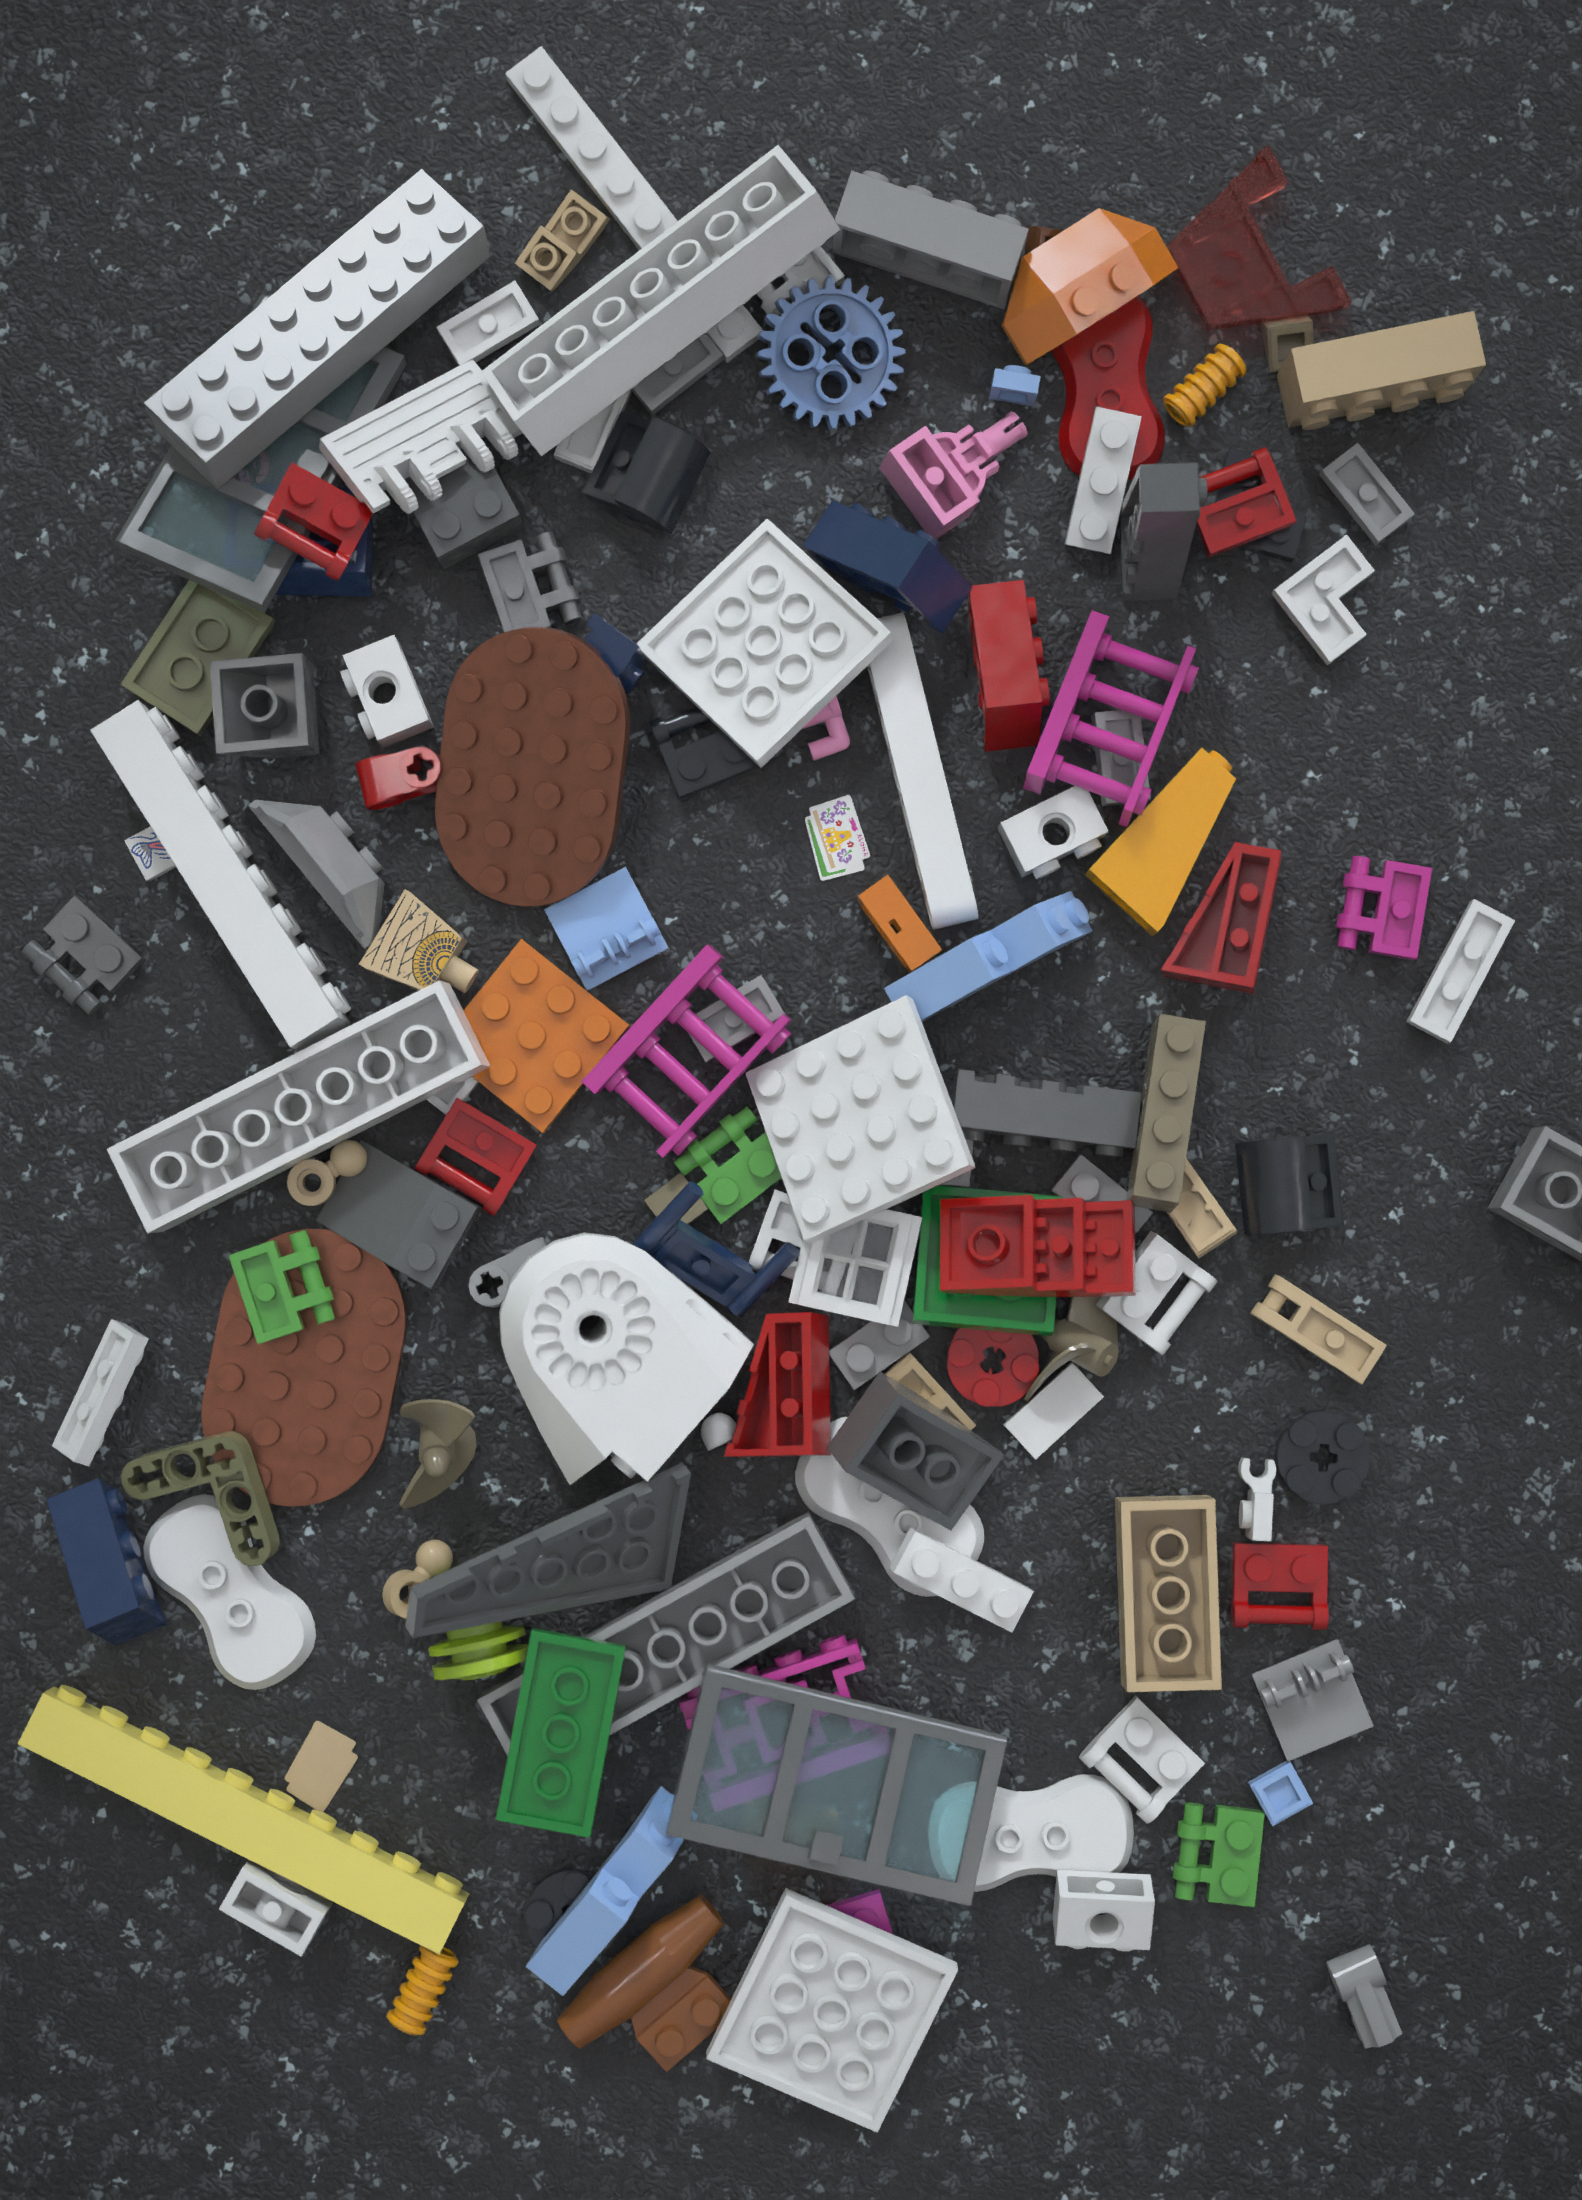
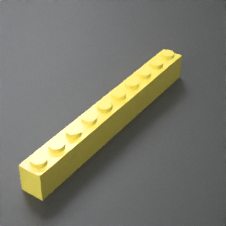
M61 1685L60 1688L54 1686L42 1694L18 1745L440 1954L469 1895L468 1892L461 1889L463 1884L456 1878L441 1872L434 1876L420 1869L421 1863L414 1857L398 1851L395 1855H392L378 1848L379 1842L366 1833L354 1831L351 1835L335 1827L337 1821L328 1814L318 1810H312L309 1814L293 1806L295 1800L286 1793L275 1789H270L269 1793L253 1786L254 1780L249 1775L233 1768H228L227 1772L211 1765L212 1759L207 1754L190 1747L183 1751L169 1744L170 1737L165 1733L152 1727H144L141 1730L127 1723L128 1716L123 1712L109 1706H103L102 1709H99L85 1702L86 1695L75 1688Z

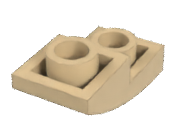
M570 190L546 227L540 226L515 264L553 292L590 249L611 219L576 192Z

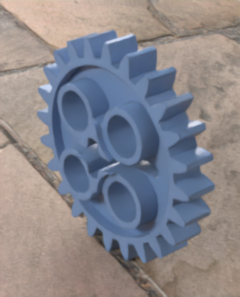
M827 276L821 290H819L815 280L811 278L806 282L805 295L799 288L793 286L789 290L792 304L782 298L777 299L774 304L781 315L778 316L770 313L765 315L764 321L773 329L772 331H761L757 335L759 340L768 344V348L758 351L755 357L767 360L769 364L758 375L764 378L772 377L774 381L766 390V394L770 395L780 391L783 397L777 408L781 410L790 404L795 406L792 419L794 421L799 420L805 413L810 414L809 423L811 428L817 427L821 418L825 417L828 429L833 430L837 427L840 416L846 426L851 427L855 425V411L864 420L872 417L869 403L878 408L884 407L886 401L880 393L881 390L893 393L897 389V386L888 379L889 375H900L904 370L899 365L893 363V358L905 354V349L893 346L892 340L898 338L903 332L899 329L889 330L887 326L894 318L895 313L889 312L881 315L878 310L884 298L881 296L871 303L868 302L866 297L869 286L867 285L863 286L856 294L852 293L850 278L845 279L840 288L836 289L833 277ZM822 309H832L837 313L840 319L838 331L829 332L822 328L819 322V313ZM801 323H805L810 327L811 332L819 342L800 329ZM856 341L865 342L872 349L873 357L870 364L863 365L854 359L852 347ZM799 342L806 346L809 352V360L806 365L799 366L791 362L787 353L790 343ZM834 344L839 349L835 354L837 360L834 359L827 363L822 358L826 352L823 346L829 347ZM842 365L860 377L859 384L851 380L850 375ZM824 375H834L841 382L842 391L839 398H829L823 393L821 379Z

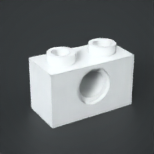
M395 635L342 655L348 669L340 673L351 697L359 695L365 711L358 713V717L368 740L376 737L380 745L385 748L434 728L401 645ZM384 683L393 684L396 687V693L390 702L379 704L373 701V693L379 685Z
M1077 786L1001 822L998 827V831L1021 877L1023 878L1033 873L1036 879L1059 869L1061 866L1058 860L1073 852L1076 858L1080 859L1100 849L1102 845L1099 840L1108 833V829L1089 791ZM1049 823L1061 825L1067 834L1066 842L1061 845L1049 844L1043 837V827Z
M249 1860L242 1867L219 1910L297 1955L302 1956L333 1902Z
M1057 1870L1053 1908L1055 1945L1069 1946L1075 1949L1098 1947L1115 1948L1120 1951H1131L1134 1949L1150 1950L1155 1905L1151 1875Z

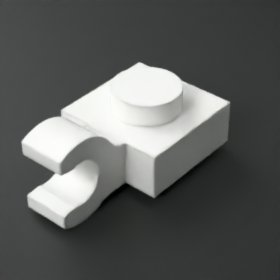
M1241 1458L1238 1472L1241 1479L1249 1485L1250 1490H1248L1247 1500L1240 1501L1239 1527L1246 1529V1537L1251 1540L1271 1541L1274 1496L1271 1491L1272 1482L1276 1475V1464L1272 1459H1265L1264 1473L1259 1477H1253L1249 1471L1250 1459Z

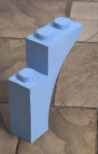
M1072 891L1040 902L992 930L966 940L884 989L891 1002L905 995L911 997L914 1000L921 1021L924 1022L1007 975L1092 932L1093 930L1088 923L1089 915L1087 909L1079 899L1074 897Z
M662 1786L651 1797L628 1832L588 1885L540 1942L526 1965L529 1970L562 1996H564L627 1922L641 1896L670 1864L684 1840L665 1834L674 1795ZM692 1811L690 1820L695 1821L697 1814Z

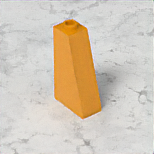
M1201 748L1144 809L1142 816L1139 815L1085 874L1087 878L1152 937L1164 926L1236 780L1229 773L1232 770L1230 763L1214 750L1208 753Z

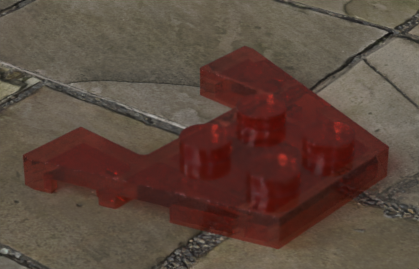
M1270 146L1263 148L1255 156L1254 160L1238 176H1235L1230 181L1229 185L1211 204H1208L1167 246L1178 266L1176 272L1207 331L1341 311L1348 308L1352 302L1333 266L1293 286L1289 285L1254 220L1248 206L1284 189L1288 183Z

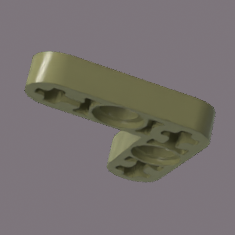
M226 1431L146 1453L130 1461L123 1468L121 1475L122 1485L131 1497L138 1500H146L210 1482L236 1559L247 1566H258L272 1558L278 1551L280 1544L279 1534L258 1468L247 1439L240 1433ZM223 1448L225 1450L233 1449L235 1458L232 1460L224 1458L210 1464V1455L217 1453ZM179 1454L189 1455L194 1460L196 1472L193 1477L183 1476L179 1472L176 1465ZM162 1467L163 1475L149 1483L148 1481H140L138 1478V1473L141 1471L149 1473ZM234 1487H241L249 1492L252 1501L249 1510H241L234 1505L231 1497ZM254 1515L256 1516L257 1521L253 1524L249 1522L244 1526L241 1525V1522ZM252 1536L254 1539H262L264 1546L260 1549L254 1546L250 1547L248 1539Z

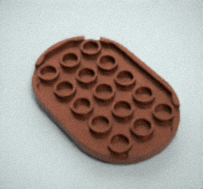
M525 627L510 630L478 646L466 658L455 674L447 695L440 752L442 772L437 780L435 799L436 827L442 848L454 869L473 888L494 900L516 906L550 904L560 901L583 888L595 878L607 862L616 840L630 734V713L627 697L619 677L616 678L609 665L600 656L601 653L585 640L559 629Z
M295 1230L278 1235L266 1242L276 1240L281 1257L294 1253L289 1235L307 1230L311 1246H317L321 1260L317 1261L324 1285L325 1287L330 1286L334 1300L330 1301L335 1315L334 1320L317 1324L312 1307L299 1311L305 1327L304 1330L257 1344L234 1273L228 1282L221 1303L202 1401L204 1437L226 1431H234L244 1436L251 1447L268 1503L275 1505H313L329 1500L348 1490L375 1463L388 1432L407 1332L405 1298L399 1281H397L386 1263L332 1230ZM299 1267L286 1271L294 1297L306 1294L307 1290ZM223 1448L211 1456L214 1461L224 1458L232 1460L235 1458V1453L233 1449L225 1450ZM238 1487L240 1490L250 1495L249 1492L246 1491L244 1488Z

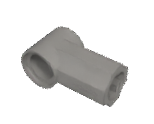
M1370 1944L1326 1961L1327 1969L1342 2002H1346L1352 2022L1365 2049L1382 2047L1394 2042L1402 2034V2031L1384 1989V1985H1387L1385 1976Z

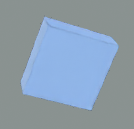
M1285 1761L1248 1782L1272 1826L1313 1804L1290 1761Z

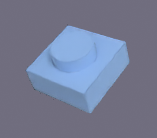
M1017 365L1005 366L1004 370L995 368L989 399L1034 406L1041 376L1032 375L1030 369Z

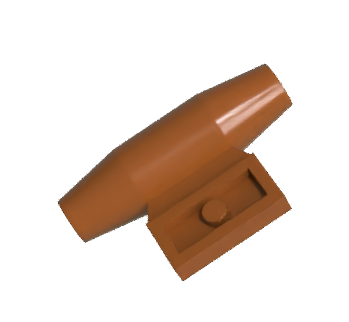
M700 1894L651 1924L600 1968L557 2018V2022L564 2034L576 2047L581 2049L631 2018L638 2042L666 2072L669 2071L718 2028L732 1999L706 1970L703 1971L690 1966L725 1924L721 1915Z

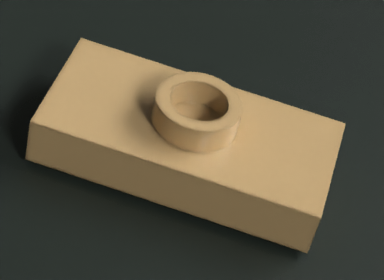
M1186 1158L1180 1203L1172 1212L1166 1213L1199 1259L1237 1234V1230Z

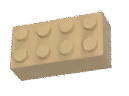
M1471 311L1291 348L1277 373V379L1288 428L1302 425L1303 430H1314L1330 423L1329 419L1346 416L1347 421H1357L1374 415V410L1391 407L1392 412H1401L1417 407L1420 400L1436 397L1437 403H1444L1459 399L1464 396V391L1474 383L1476 377L1486 366L1475 313Z
M1209 1495L1115 1497L1121 1685L1126 1692L1222 1690L1215 1499Z

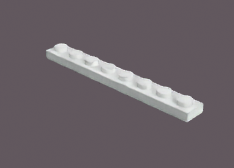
M542 46L505 73L506 80L639 251L677 222V219ZM740 305L715 324L706 334L722 352L724 360L728 363L758 340L757 335L763 330L744 305Z

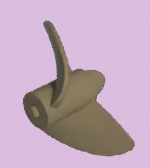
M1071 1297L1067 1317L1062 1320L1055 1319L1053 1335H1041L1048 1343L1050 1350L1054 1352L1035 1382L1029 1388L1024 1398L1026 1402L1055 1370L1069 1360L1100 1377L1105 1376L1112 1370L1119 1354L1117 1346V1321L1096 1306L1101 1297Z
M438 1399L418 1400L402 1405L399 1414L402 1417L420 1423L419 1461L421 1466L415 1473L399 1505L401 1508L413 1507L436 1497L452 1485L474 1458L477 1445L475 1432L470 1426L475 1418L471 1410L454 1402Z

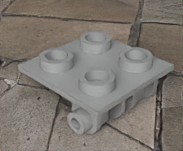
M1338 1639L1252 1673L1287 1762L1373 1727L1371 1718L1352 1675L1354 1673L1352 1663L1349 1657L1344 1655Z

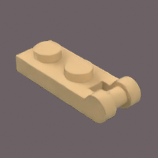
M1275 1274L1268 1285L1271 1289L1263 1303H1256L1250 1314L1358 1384H1363L1387 1345L1292 1283ZM1287 1299L1298 1306L1289 1320L1278 1314Z

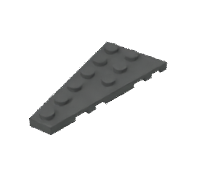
M682 1462L652 1476L648 1482L643 1480L410 1587L406 1629L412 1638L670 1589L691 1472Z

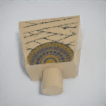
M406 889L359 963L363 968L374 974L418 991L440 980L450 983L454 988L466 993L479 972L477 968L458 958L467 941Z

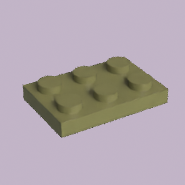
M189 580L120 685L201 737L214 718L210 661L254 657L276 624V621L261 611Z

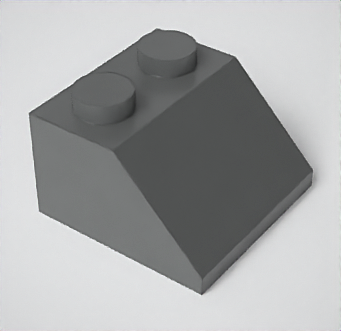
M302 653L210 661L216 754L273 759L320 755L313 663Z

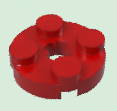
M958 1328L953 1334L947 1349L946 1368L953 1386L966 1399L981 1406H1005L1023 1397L1032 1386L1039 1372V1352L1031 1334ZM993 1347V1352L1000 1348L1005 1355V1358L1000 1362L1003 1369L998 1373L992 1374L991 1368H989L987 1373L980 1366V1363L985 1359L982 1352L986 1348Z

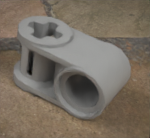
M541 1237L507 1252L505 1256L476 1269L469 1280V1290L474 1300L485 1307L495 1308L501 1306L509 1282L530 1255L546 1246L544 1238ZM487 1274H490L494 1279H503V1285L497 1288L499 1296L494 1299L487 1293L480 1294L479 1288L485 1285L483 1277Z

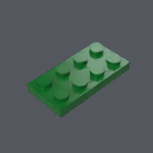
M535 1628L531 1630L496 1816L497 1821L590 1838L626 1645Z

